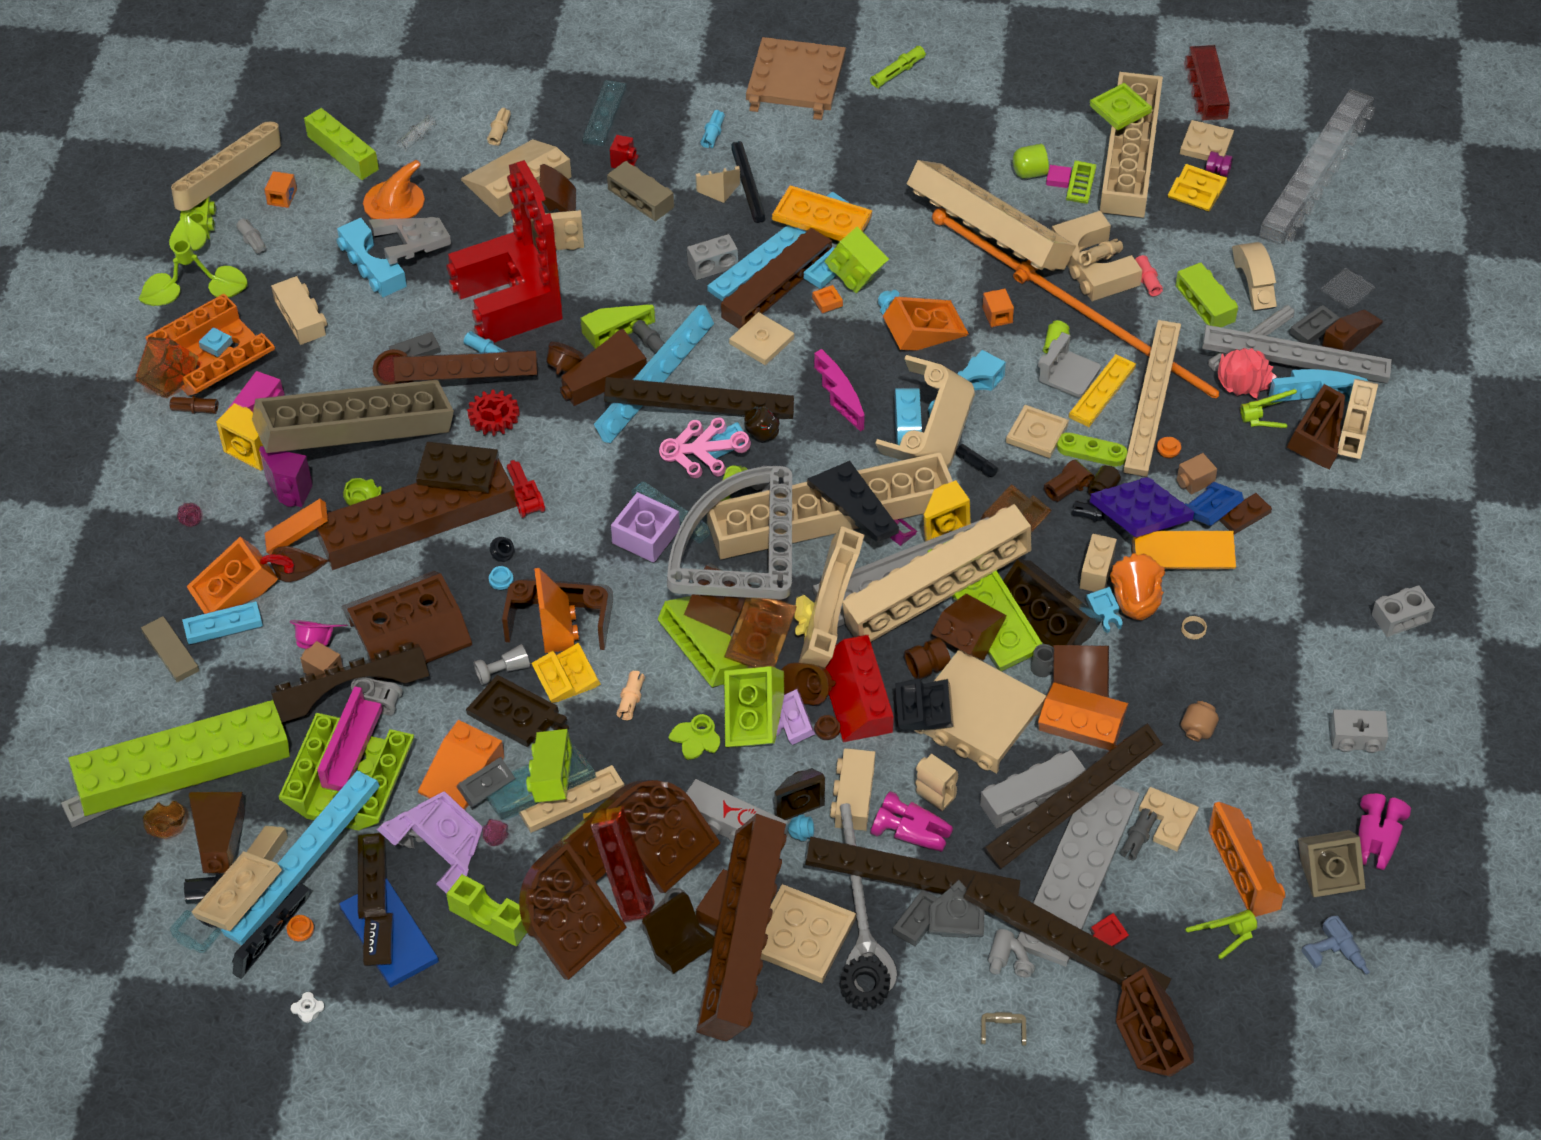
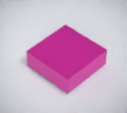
M1050 165L1046 185L1068 188L1072 168Z

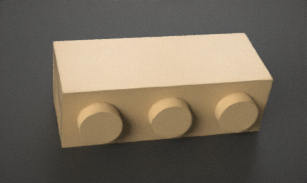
M295 276L271 285L274 301L300 345L326 335L324 327L327 326L325 316L323 313H318L317 303L314 298H309L310 294L305 283L301 284L298 277Z
M844 748L843 759L838 758L836 774L841 775L840 780H835L833 793L834 796L838 797L837 802H832L830 814L831 818H835V828H843L840 805L848 803L851 806L854 830L867 831L875 768V751Z

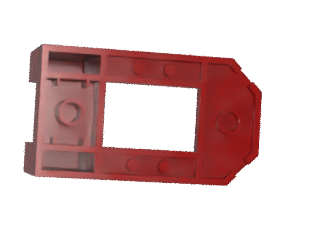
M525 160L510 164V175L507 176L509 186L512 189V192H509V197L514 207L511 209V214L516 224L513 225L514 232L448 254L449 264L446 265L451 280H449L452 293L457 292L460 300L509 284V288L473 300L474 310H472V316L477 324L474 326L475 334L484 339H490L494 343L563 319L554 224L551 214H545L541 202L546 200L543 190ZM531 219L534 221V227L538 234L535 240L540 254L533 243Z

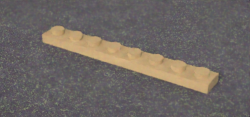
M1158 320L1126 457L1124 473L1148 477L1181 330L1180 323Z

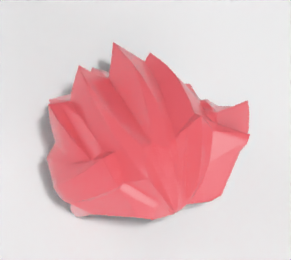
M1243 348L1240 351L1236 349L1225 357L1224 354L1221 355L1218 378L1222 386L1229 393L1233 392L1236 396L1249 393L1257 399L1259 392L1269 389V383L1277 376L1271 372L1273 366L1269 365V360L1265 358V355L1260 351L1256 352L1253 348L1249 350Z

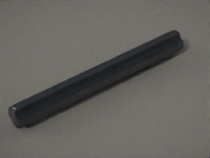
M741 141L733 142L731 144L736 166L740 168V178L755 223L764 222L766 215L743 143Z

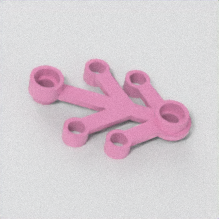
M717 417L712 420L711 425L703 432L701 422L692 420L676 439L669 438L664 440L660 445L659 453L661 458L667 462L677 461L687 470L692 478H699L703 471L699 463L691 462L684 454L693 453L710 467L713 475L722 476L726 471L724 463L721 460H716L708 452L734 449L738 453H744L750 448L751 441L743 431L735 432L729 440L709 441L715 434L725 432L727 428L725 421ZM717 424H722L721 427L715 428ZM699 426L697 430H692L693 427ZM692 436H699L693 443L685 444ZM721 466L719 470H714L715 467ZM694 468H698L696 472L691 473Z

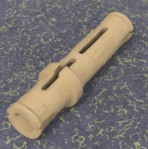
M1118 239L1103 241L1099 243V246L1080 252L1079 262L1081 264L1084 263V266L1102 259H1109L1114 256L1113 254L1120 253L1123 250V244Z

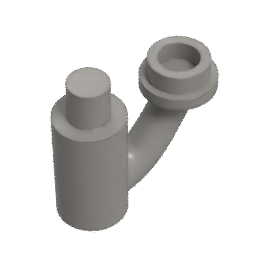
M1005 929L997 930L988 958L991 964L990 972L1000 974L1001 968L1007 965L1010 951L1012 950L1018 958L1014 965L1015 973L1020 977H1030L1034 973L1035 966L1029 962L1021 942L1014 938L1015 936L1012 932Z

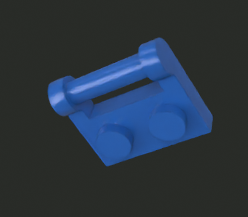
M1212 482L1207 486V490L1190 503H1185V505L1194 511L1193 519L1211 526L1244 501L1242 492L1217 482Z

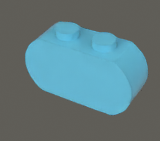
M895 388L896 445H900L903 436L907 432L912 430L922 432L919 388Z

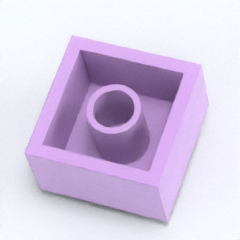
M637 492L611 524L612 544L654 563L680 528L679 511Z

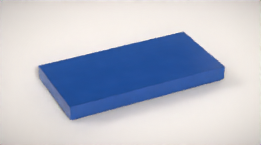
M386 879V913H393L394 920L392 963L376 966L391 988L439 961L417 924ZM358 894L339 903V906L363 944L365 918L359 919Z

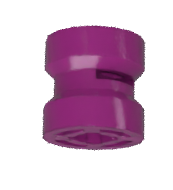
M1211 151L1206 171L1216 172L1220 176L1228 178L1233 156H1220L1218 152Z

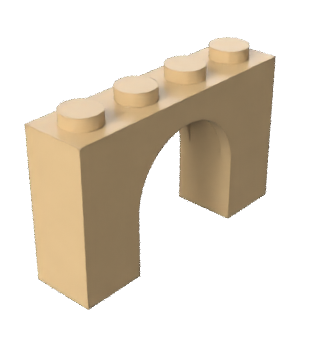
M1101 211L1052 226V231L1076 245L1067 266L1070 269L1072 278L1074 280L1077 279L1080 283L1082 293L1084 295L1087 294L1091 301L1140 286L1143 271L1132 255L1109 263L1093 262L1084 266V263L1081 264L1078 257L1083 249L1109 240L1111 225Z

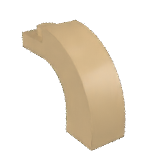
M1260 242L1232 246L1235 268H1242L1247 278L1252 310L1277 307L1274 283H1276L1275 274L1266 248Z
M1354 379L1339 441L1338 454L1361 459L1378 383Z

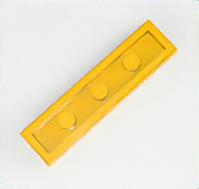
M1115 354L1070 411L1069 418L1090 427L1134 371L1136 363Z

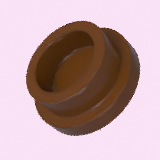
M831 715L821 716L815 723V733L823 740L834 739L840 733V723Z

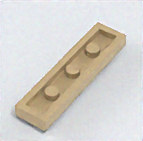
M613 765L568 785L566 799L536 803L532 801L518 808L519 815L529 832L532 833L610 797L623 787L624 783Z

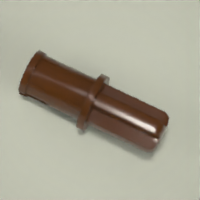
M197 396L192 398L172 397L170 399V409L172 411L192 412V414L196 412L217 414L218 399L197 398Z

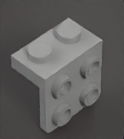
M1062 332L1057 340L1054 339L1051 342L1048 353L1046 355L1043 354L1039 360V381L1073 396L1082 397L1100 372L1101 365L1069 352L1070 335Z

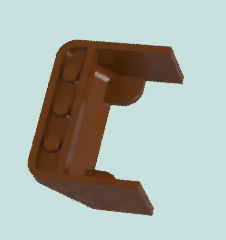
M536 579L517 580L511 583L508 588L502 617L505 642L510 643L518 603L539 604ZM552 580L568 595L569 605L580 608L601 609L598 621L600 650H605L613 605L612 589L604 584Z

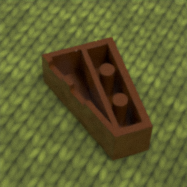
M1323 384L1296 428L1287 448L1330 470L1338 455V440L1341 433L1340 424L1343 417L1345 395Z

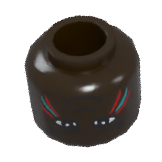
M753 407L745 415V429L759 442L768 439L772 440L779 433V418L767 407Z

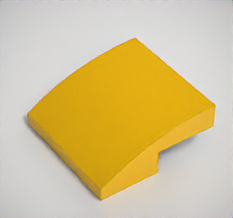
M1185 164L1179 178H1176L1169 191L1168 197L1209 212L1223 191L1227 178Z
M579 643L558 655L551 651L531 663L552 703L565 700L601 685Z

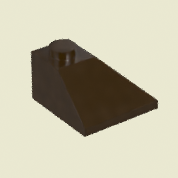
M810 768L805 771H797L792 776L787 777L774 792L775 816L788 820L825 806L824 774Z

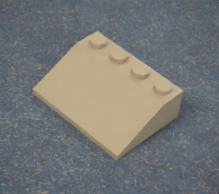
M532 139L462 177L461 181L501 217L514 208L509 197V192H512V189L507 180V176L510 175V164L525 160L537 182L540 183V165L542 164L556 169L568 179L571 178L570 159L557 147Z

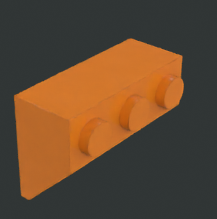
M1053 683L1045 699L1038 721L1039 731L1110 751L1116 747L1128 703Z

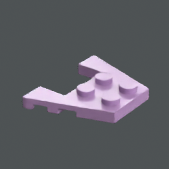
M442 792L413 809L401 813L392 820L384 822L377 830L394 846L410 829L416 832L451 865L436 883L447 894L461 874L467 876L468 865L471 857L474 855L483 827L446 792Z

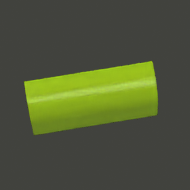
M691 596L665 601L657 620L711 687L724 685V671L747 669L751 660L729 634L684 615Z

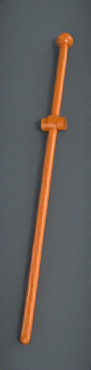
M938 208L933 212L932 220L935 224L948 226L1016 270L1013 274L1016 281L1021 284L1025 281H1033L1150 357L1152 347L1035 273L1037 268L1031 265L1032 261L1028 259L1026 262H1018L950 218V215L946 213L944 208ZM1173 361L1171 370L1173 373L1210 397H1219L1217 389Z

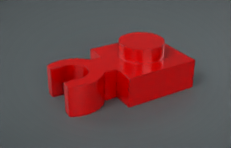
M1114 913L1090 928L1094 937L1112 947L1129 936Z

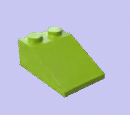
M772 666L724 671L725 747L775 744L784 700V671Z

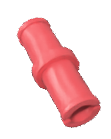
M1138 256L1135 260L1143 270L1141 282L1146 285L1149 295L1157 296L1161 294L1163 287L1157 278L1156 269L1152 268L1147 256Z

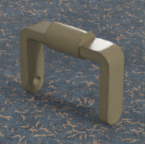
M995 1012L982 1015L981 1044H986V1022L1005 1024L1021 1023L1022 1045H1026V1017L1024 1015L1012 1014V1012Z

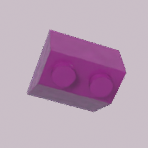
M260 446L259 452L265 478L278 501L289 507H303L313 486L307 457L287 451L266 453L264 447Z

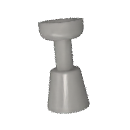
M522 644L503 654L501 660L488 665L483 660L473 662L481 685L490 682V674L503 669L509 672L530 668V662Z

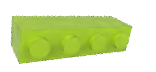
M320 108L304 118L307 136L359 179L363 180L379 170L376 151L324 109Z

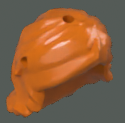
M1133 553L1131 557L1124 556L1123 560L1117 561L1113 565V571L1110 574L1111 582L1114 584L1115 597L1124 615L1132 619L1144 620L1153 615L1161 605L1164 593L1162 591V578L1165 575V568L1160 566L1151 556L1144 553L1141 555Z

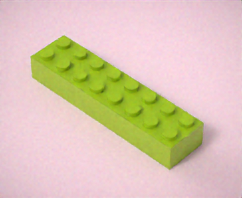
M271 700L68 757L84 816H88L290 757L287 736L274 701Z

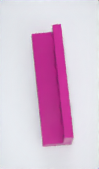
M354 686L317 769L321 787L340 791L354 775L383 710L381 703L364 700L363 691L360 687Z

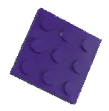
M1149 477L1091 493L1090 502L1134 537L1193 520L1194 517L1193 510Z

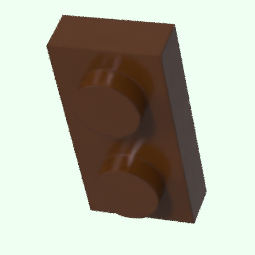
M1255 493L1244 499L1239 505L1220 518L1219 521L1229 531H1234L1235 535L1271 514L1272 507Z

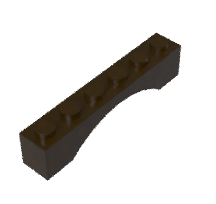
M413 642L404 643L398 646L399 650L390 653L388 649L374 653V658L364 660V657L349 661L350 665L343 668L335 665L324 669L325 673L317 676L314 673H309L299 677L300 681L290 684V681H284L274 685L275 689L271 690V694L281 723L306 715L312 705L324 693L334 686L351 679L379 676L408 683L429 676L420 645H414Z

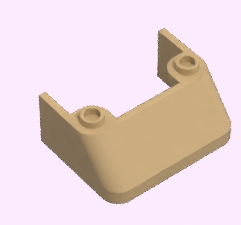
M906 355L905 362L909 371L924 375L925 381L930 387L939 389L925 432L915 430L907 432L903 436L900 445L879 439L876 440L875 444L880 454L900 460L941 452L945 464L949 468L975 396L973 384L941 364Z

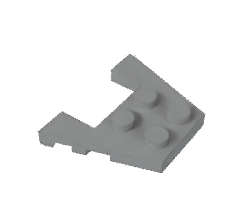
M440 218L369 220V227L374 236L398 233L404 244L384 248L385 257L389 265L398 263L397 258L403 256L406 259L412 258L414 253L424 249L427 253L451 244L450 235Z

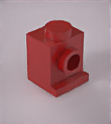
M616 135L610 147L611 168H617L625 161L635 166L639 156L636 154L637 149L634 147L633 138Z

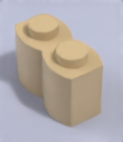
M931 754L928 758L924 757L921 759L916 767L918 771L915 783L917 786L916 793L943 811L956 797L958 771Z

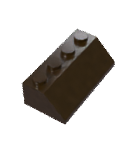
M1017 559L1003 580L1041 642L1053 648L1054 645H1082L1093 635L1103 618L1032 561Z

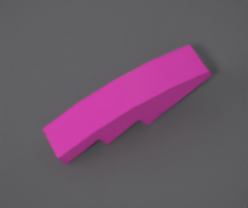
M820 349L814 353V368L822 374V386L830 392V404L859 431L864 430L865 415L856 392L839 366Z

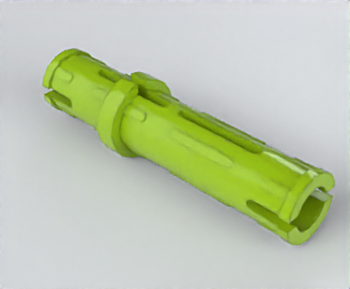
M917 45L908 53L899 55L896 61L874 76H871L870 83L879 89L883 84L904 70L911 69L914 63L926 56L924 49Z

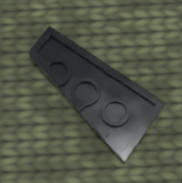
M847 461L807 479V485L811 489L818 490L822 498L828 503L831 501L839 508V512L845 517L848 515L855 521V525L877 543L899 533V526L851 461Z
M300 883L295 890L293 889L281 905L234 953L232 960L233 975L240 979L244 977L289 923L290 919L294 917L308 900L310 890L308 887Z

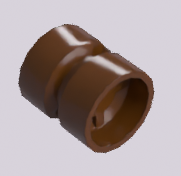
M939 637L926 641L923 647L917 645L904 652L905 662L914 679H923L931 676L932 670L937 673L942 671L951 660L946 645Z

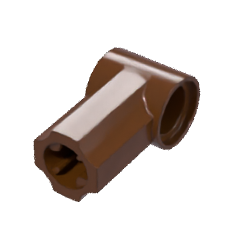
M1074 459L1064 467L1061 474L1044 484V490L1052 501L1058 502L1076 489L1079 491L1084 490L1083 487L1089 486L1094 475L1078 460Z

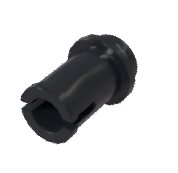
M1075 501V508L1072 511L1073 516L1093 519V522H1097V520L1102 521L1104 513L1096 506Z

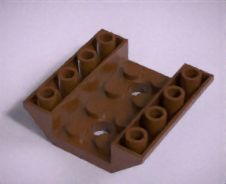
M436 571L341 606L350 626L355 627L367 651L368 659L374 658V653L388 649L390 653L399 650V645L413 642L414 645H420L425 663H428L472 645L460 608L442 574ZM425 600L434 601L433 604L429 606H424L421 604ZM378 618L387 619L382 624L374 623ZM376 677L379 681L386 679L384 677Z

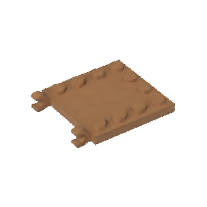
M762 37L746 92V100H749V103H751L750 111L758 112L760 103L767 102L813 108V111H815L813 119L822 120L824 110L831 111L846 47Z

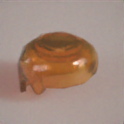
M171 801L168 806H163L158 802L144 814V829L149 835L156 838L176 836L184 825V808L177 801Z

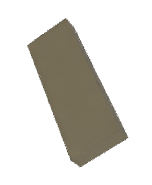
M164 616L141 627L142 633L177 683L199 672L198 665Z

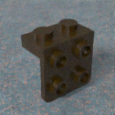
M681 892L642 919V924L655 959L673 974L713 948L715 937L699 925L690 897L685 892Z

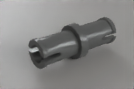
M639 320L633 325V332L642 339L643 344L647 348H651L655 353L665 344L660 338V334L652 330L645 321Z
M1142 809L1135 826L1130 827L1128 831L1129 837L1120 854L1126 857L1131 849L1132 851L1128 857L1129 860H1136L1143 843H1146L1150 837L1149 832L1158 817L1153 811L1147 820L1150 809Z

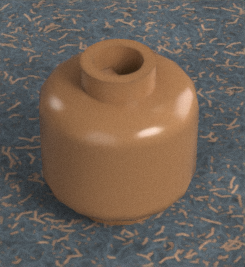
M1197 701V703L1188 706L1181 721V727L1186 732V737L1199 742L1201 739H1209L1213 735L1219 721L1214 706L1203 701Z

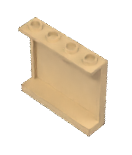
M959 649L934 680H949L954 727L914 731L930 736L937 744L941 746L946 745L955 750L960 757H968L977 762L982 769L991 770L997 774L999 763L1032 719L1036 715L1040 717L1047 696Z

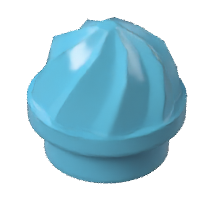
M803 814L792 818L788 824V832L791 837L800 841H806L810 836L813 837V819L805 817Z

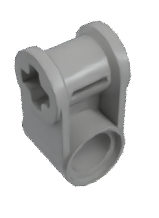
M368 677L356 678L351 683V692L354 686L360 687L363 691L364 700L382 704L383 710L381 714L392 716L395 713L396 701L403 693L400 686L392 682L379 681Z

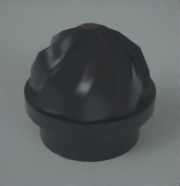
M497 537L490 543L489 551L493 558L499 561H506L513 555L514 545L509 538Z

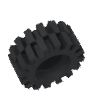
M859 956L858 961L854 958L850 960V965H845L840 981L842 997H846L845 1001L848 1004L853 1003V1008L857 1009L858 1006H862V1010H867V1007L871 1006V1009H875L877 1004L881 1006L884 1003V998L887 999L891 977L890 973H887L888 968L886 965L882 967V961L879 959L874 962L871 956H868V960H864V956ZM868 974L875 979L876 986L869 992H862L856 988L855 979L859 975Z

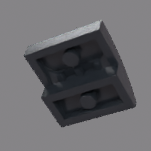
M918 678L895 683L898 726L900 729L936 730L954 727L951 687L948 679L923 684L921 679Z

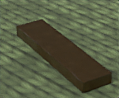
M381 833L358 835L359 919L386 916L385 837Z

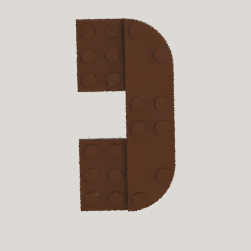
M639 780L626 784L612 794L531 866L520 890L519 910L522 923L528 935L535 937L561 976L569 980L627 928L597 885L596 881L632 851L658 891L666 893L721 842L692 799L678 786L658 780Z

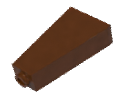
M621 329L561 376V394L565 400L569 399L573 406H576L604 393L606 377L634 379L647 364L646 357L625 330Z
M190 792L189 800L203 873H225L233 863L245 816L243 792Z

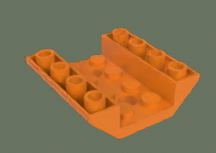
M225 294L216 297L145 337L160 366L187 396L197 394L275 350V346L263 333L255 336L240 320L237 306ZM214 327L230 335L233 343L239 345L235 348L228 347L217 357L201 349L199 341ZM192 365L199 366L196 370L188 369Z

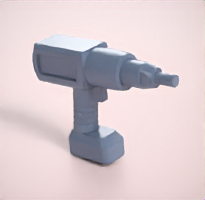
M1338 915L1328 917L1323 923L1322 930L1327 935V939L1314 944L1309 943L1302 947V953L1314 969L1321 966L1323 957L1320 953L1332 949L1334 953L1341 950L1344 956L1351 960L1356 967L1362 969L1366 975L1370 973L1364 958L1360 954L1361 950L1353 940V935Z

